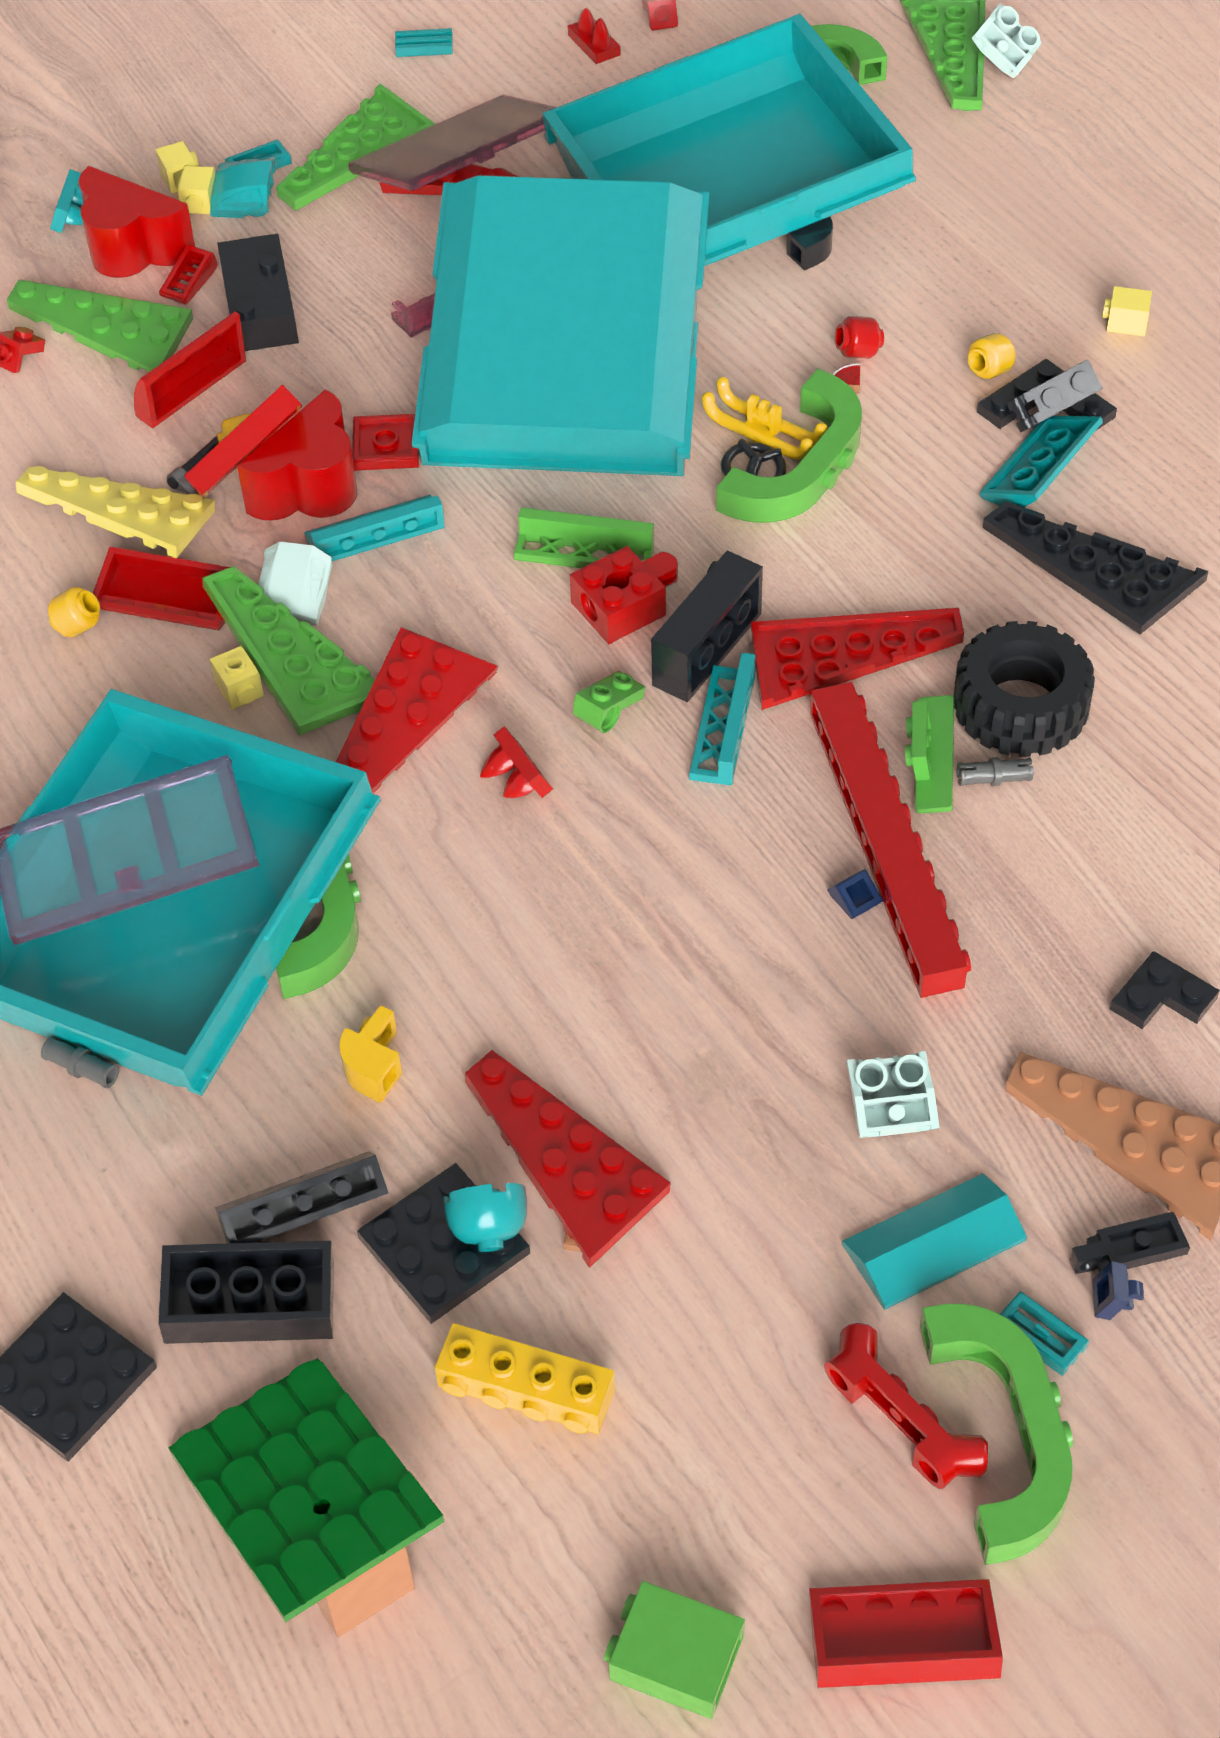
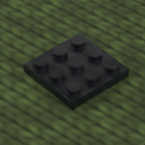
M454 1163L357 1230L359 1240L430 1324L530 1254V1245L519 1233L515 1237L503 1241V1249L492 1252H479L478 1245L466 1244L454 1236L446 1221L443 1197H449V1193L452 1191L476 1186L457 1163Z
M63 1292L0 1356V1409L69 1462L152 1374L157 1366L154 1359Z

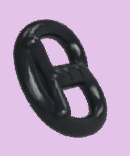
M740 439L737 444L725 452L721 460V471L724 476L732 469L731 462L733 458L742 452L749 458L745 472L758 476L762 462L772 459L776 464L774 477L786 474V463L781 449L759 442Z

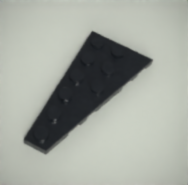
M1007 501L983 519V529L1140 635L1207 581L1209 572L1198 567L1195 571L1178 566V560L1166 557L1164 561L1146 555L1145 549L1097 532H1094L1093 536L1077 531V525L1065 522L1063 526L1045 520V516L1042 513Z

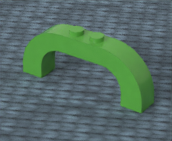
M822 24L811 26L845 68L852 73L859 85L886 80L887 54L881 44L872 36L861 30L842 25Z
M817 368L801 387L800 412L824 422L829 427L797 467L785 475L759 477L733 467L716 487V511L742 521L770 523L793 518L810 509L827 489L831 490L835 486L840 473L852 465L859 448L862 408L853 389L840 378Z
M349 854L321 899L324 915L320 925L307 937L292 942L276 967L284 999L309 993L327 984L346 967L354 954L359 935L354 903L361 902L356 880H348L347 874L353 873Z
M942 1304L922 1308L920 1330L930 1365L956 1360L978 1362L993 1370L1006 1387L1030 1468L1032 1482L1024 1492L1015 1498L977 1506L974 1527L985 1565L1016 1559L1037 1548L1051 1535L1062 1517L1070 1491L1073 1466L1069 1447L1073 1446V1437L1068 1421H1061L1058 1408L1061 1406V1398L1058 1386L1055 1381H1049L1042 1357L1031 1339L1017 1325L1004 1316L986 1308L968 1304Z

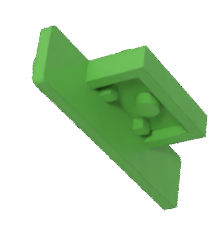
M952 695L920 697L918 701H913L912 716L906 717L907 738H912L911 744L905 745L906 765L913 766L916 779V812L918 814L950 812L953 810L954 697Z

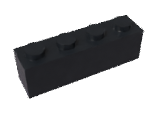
M368 1151L217 1206L215 1210L227 1243H256L386 1195L389 1192L376 1155Z

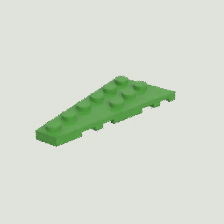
M900 0L951 108L963 111L982 110L984 54L971 38L985 22L986 0Z
M379 84L375 88V94L370 99L365 98L360 103V109L355 114L348 115L323 140L324 145L319 150L314 149L308 155V161L303 166L296 167L276 187L277 196L296 211L435 134V123L382 84Z
M18 280L7 298L10 310L35 322L44 321L52 325L53 330L60 334L67 332L74 336L75 341L110 358L119 357L127 361L128 366L135 370L142 368L148 372L174 355L193 320L192 309L24 280Z
M233 566L203 577V588L253 662L298 735L361 710L375 681L370 676V670L362 664L357 666L345 657L344 650L306 621L300 622L293 617L288 607L281 602L277 604L267 597L262 587Z

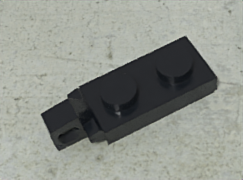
M1168 1212L1099 1229L1096 1235L1087 1238L1086 1245L1072 1248L1069 1261L1075 1274L1094 1271L1097 1268L1100 1273L1111 1261L1127 1264V1269L1187 1255L1190 1246L1175 1213Z

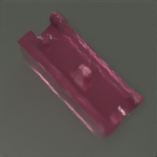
M435 293L420 299L408 307L399 300L392 302L393 307L398 310L391 313L392 320L410 338L431 328Z

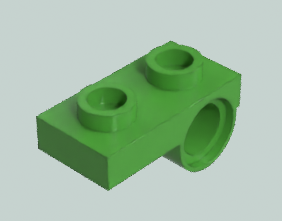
M617 671L576 693L573 714L600 732L607 733L617 723L621 710L643 699L646 687L635 681L629 674Z

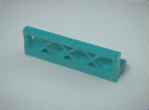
M430 494L305 531V539L308 545L315 546L329 555L332 561H336L445 528L442 503L438 495L432 497Z
M741 653L738 668L713 665L689 772V780L732 786L755 680L756 654ZM719 678L735 680L734 688L725 692L718 684ZM725 703L730 708L729 713L719 719L712 709ZM719 730L724 735L723 741L713 746L706 736ZM712 757L718 762V771L699 769L702 762Z

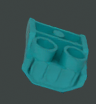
M276 157L245 159L219 164L211 196V217L243 218L248 215L261 217L268 213L270 207L269 195H271V189L274 185L273 173H275L277 168Z

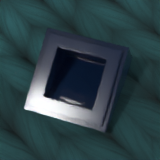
M866 869L827 889L830 896L850 919L883 902Z

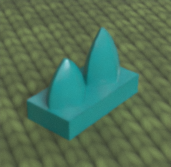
M69 169L50 230L62 234L65 224L83 225L81 208L79 207L83 205L78 184L80 172Z

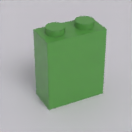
M642 1581L637 1595L630 1593L627 1597L621 1615V1620L626 1621L620 1636L612 1635L605 1652L604 1661L609 1663L610 1680L713 1720L744 1638L745 1619Z

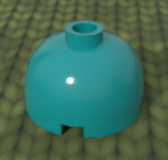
M505 1183L506 1191H501L500 1189L493 1188L492 1184H486L450 1192L449 1197H443L444 1213L449 1229L462 1242L478 1245L479 1252H492L503 1249V1241L515 1237L523 1228L527 1218L525 1186L517 1183Z

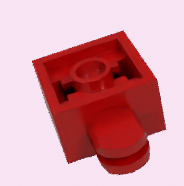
M625 546L569 574L571 603L609 645L666 616V587L678 581V561L675 556L667 552H660L641 561L628 546Z

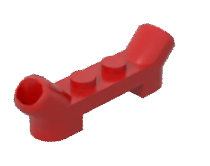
M852 1323L843 1328L840 1333L839 1352L824 1364V1370L828 1378L842 1395L853 1404L865 1394L916 1445L912 1466L934 1487L944 1489L956 1476L981 1478L986 1473L988 1466V1441L982 1435L947 1433L939 1425L938 1418L931 1408L923 1403L919 1405L908 1394L905 1383L893 1373L889 1375L877 1363L878 1333L873 1327L864 1323Z

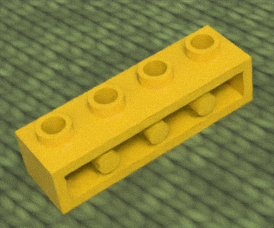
M452 1323L435 1365L438 1386L442 1387L448 1394L457 1397H464L465 1395L482 1399L490 1407L496 1409L509 1407L522 1411L530 1419L536 1421L549 1419L562 1423L567 1429L581 1434L587 1431L595 1434L600 1433L615 1391L614 1370Z

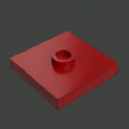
M415 414L353 417L352 456L354 470L419 468V448H412Z

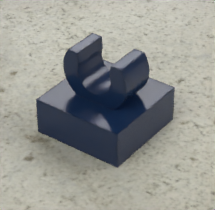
M1111 1261L1092 1279L1094 1316L1096 1318L1111 1320L1122 1309L1132 1310L1134 1308L1133 1299H1144L1143 1283L1137 1280H1128L1127 1264Z

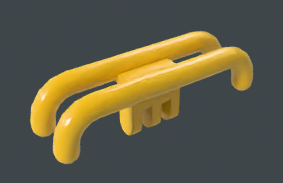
M726 377L718 378L716 382L717 392L727 406L747 416L746 422L722 412L715 404V397L712 392L707 391L702 395L703 409L712 421L754 442L779 448L782 451V455L793 460H802L828 429L827 425L821 422L816 424L814 432L782 418L781 406L774 404L771 407V402L766 399L760 402V397L755 394L749 397L748 402L738 398L732 393L729 380ZM782 432L801 441L800 447L793 446L775 436Z

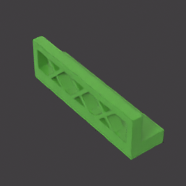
M521 507L518 516L519 537L514 550V560L583 568L601 559L594 558L591 555L597 550L607 551L611 554L628 546L636 555H642V561L652 557L654 523ZM526 542L541 543L543 545L542 548L536 551L524 549ZM568 546L574 547L576 551L568 555L561 554L558 550Z

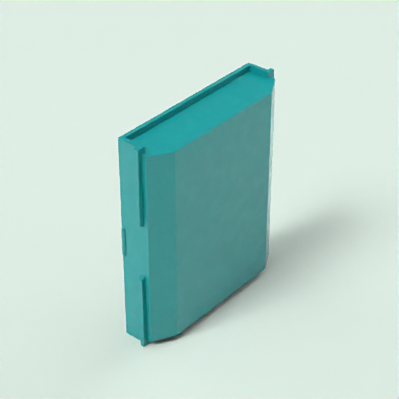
M801 13L542 113L545 128L544 138L549 145L556 144L573 179L671 182L695 192H710L704 266L916 181V176L913 173L912 147Z
M475 176L458 183L444 182L433 265V278L437 280L430 341L429 345L423 347L412 438V448H419L422 464L428 466L684 476L685 459H690L697 370L698 322H696L698 290L703 288L710 192H695L671 182Z
M110 689L32 805L27 807L3 842V847L0 850V1019L48 1038L57 1037L59 1040L76 1048L83 1046L91 1050L93 1055L170 1085L186 1087L189 1092L202 1096L267 990L270 977L315 903L320 902L379 805L381 801L380 796L372 793L366 772Z

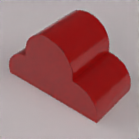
M88 166L79 177V186L83 199L81 217L92 264L100 274L113 278H123L140 273L150 264L173 266L187 244L195 246L187 203Z
M326 389L237 465L246 513L260 520H279L291 516L297 511L311 517H332L349 509L357 498L351 442L348 434L345 432L342 406L339 399Z

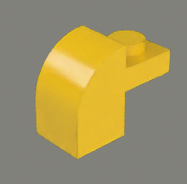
M382 1005L378 1007L372 1017L368 1016L365 1018L360 1026L359 1033L345 1028L339 1043L343 1070L348 1083L359 1093L379 1103H382L402 1075L399 1053L387 1047L397 1033L394 1011Z

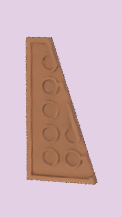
M1019 1053L1007 1080L1006 1092L1042 1118L1049 1117L1065 1129V1135L1076 1143L1079 1140L1095 1151V1157L1144 1193H1153L1169 1205L1168 1210L1170 1212H1174L1180 1219L1184 1216L1200 1228L1199 1233L1210 1241L1212 1240L1220 1219V1124L1026 1053Z

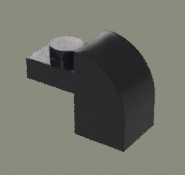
M829 216L787 233L786 254L804 271L822 263L831 254L833 237L831 217Z

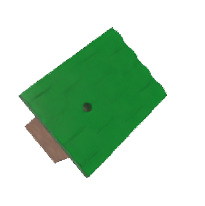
M318 1358L297 1366L288 1376L274 1384L262 1387L248 1400L238 1406L222 1411L213 1421L199 1429L185 1433L173 1445L168 1447L170 1454L285 1623L314 1604H317L338 1638L415 1589L406 1546L445 1522L444 1515L416 1478L406 1469L349 1394L343 1390L324 1363Z

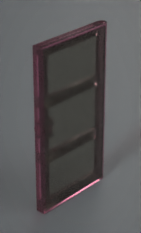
M503 94L348 163V168L352 174L413 191L472 163L488 161L495 157V153L545 131L542 113L557 107Z

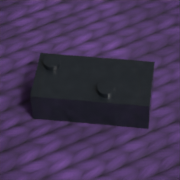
M279 234L217 242L229 314L231 315L235 311L240 314L245 351L299 343Z
M728 550L718 561L711 563L704 578L651 638L652 686L687 703L691 700L712 674L713 665H720L749 630L751 622H755L761 615L763 566Z
M331 1241L162 1245L158 1324L164 1344L333 1339L334 1259Z

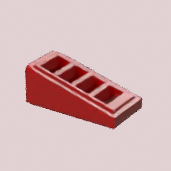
M187 244L159 290V295L187 305L215 272L218 263L214 253ZM189 272V273H192V274H194V275H193V277H192V276H189V275H186V274ZM181 280H184V281H187V282H189V283H188V285H186V284L180 283V281H181ZM174 288H178V289L184 290V292H183V294H182V293L173 291V289H174Z

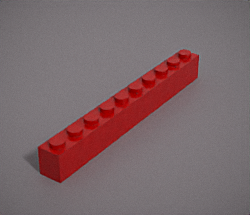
M853 682L811 690L810 716L875 883L883 899L884 906L920 998L965 988L967 972L971 971L969 954L966 949L961 950L959 946V933L954 919H948L945 895L941 889L937 890L935 887L932 863L930 860H924L920 834L918 831L913 832L911 828L909 807L906 803L902 804L900 801L898 780L895 775L890 776L887 753L884 748L879 749L876 726L873 721L868 722L866 717L867 708L863 695H857Z

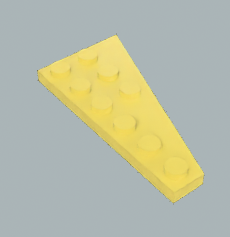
M43 466L29 467L16 480L18 494L45 505L59 504L63 506L64 513L72 516L77 514V512L86 515V522L125 538L140 537L143 539V545L152 549L157 547V545L167 548V555L178 558L215 512V500L203 499L198 494L185 495L171 492L165 488L152 489L141 487L136 483L124 484L113 482L104 477H85L75 472L48 470Z

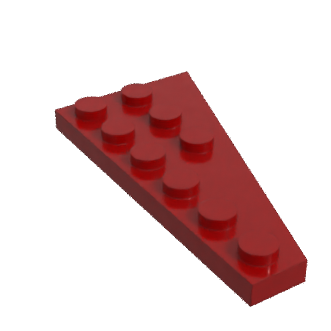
M959 607L751 622L753 651L756 654L755 666L761 710L809 695L811 690L839 685L963 643L964 629Z
M400 627L339 753L336 763L366 772L372 793L374 794L381 787L382 782L394 770L397 771L406 762V759L416 749L419 750L454 715V712L466 700L469 701L477 693V689L486 680L489 681L497 673L498 666Z
M493 1050L465 1072V1083L487 1116L492 1117L500 1129L501 1137L507 1146L511 1145L519 1157V1164L549 1209L555 1211L563 1223V1230L570 1239L573 1238L582 1252L583 1260L589 1268L670 1192L671 1183Z

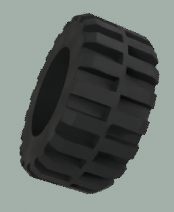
M1018 621L1007 622L1003 627H1000L999 624L986 629V634L981 632L972 638L971 643L967 644L962 650L958 660L953 695L956 717L959 723L965 726V731L973 739L978 737L980 744L988 749L992 747L997 748L1000 754L1008 756L1010 752L1018 753L1019 757H1030L1031 753H1038L1039 756L1046 755L1052 752V748L1055 747L1059 750L1068 745L1070 740L1077 738L1088 720L1095 677L1093 676L1094 667L1092 661L1087 658V653L1080 644L1074 645L1075 640L1067 633L1063 635L1058 633L1056 627L1048 624L1046 627H1042L1033 621H1027V624H1018ZM1023 680L1036 683L1050 693L1038 697H1020L1007 693L997 685L1006 681Z

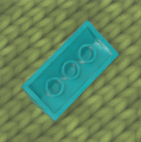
M1051 416L1041 421L979 492L981 498L997 506L1007 501L1026 507L1037 501L1103 423L1102 418L1094 416Z
M982 1173L843 1240L842 1246L882 1308L886 1310L1025 1242L1027 1235L1007 1194Z

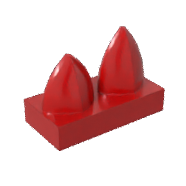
M588 8L581 11L578 22L567 26L568 36L595 64L621 55L620 45L609 34L603 19L599 18L596 21Z
M505 726L493 734L499 745L486 759L480 773L481 778L496 777L517 767L505 784L504 798H519L526 796L534 790L543 798L553 790L527 752Z

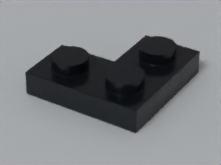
M1153 951L1112 999L1110 1010L1142 1030L1163 1004L1198 1024L1218 999L1220 990Z

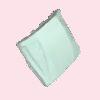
M1000 3L971 39L979 50L1001 71L1015 78L1042 42L1038 32L1033 27H1023L1018 23L1019 17L1015 9L1010 6H1003Z
M278 542L264 551V562L258 585L264 589V594L275 603L279 604L281 602L288 607L290 614L297 620H304L310 622L311 625H318L326 601L332 570L331 557L313 545Z
M921 1051L917 1054L912 1053L903 1057L895 1055L892 1058L885 1059L877 1057L862 1061V1059L846 1061L859 1138L914 1133L940 1128L934 1086L929 1071L926 1051Z

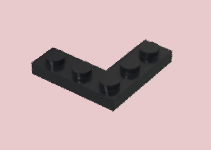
M1044 359L978 402L977 413L1001 429L1016 419L1014 412H1009L1005 404L1006 402L1064 372V370L1048 359ZM1094 393L1062 411L1068 416L1101 417L1103 423L1097 428L1098 430L1116 417L1117 408ZM1033 401L1025 404L1027 410L1035 406Z

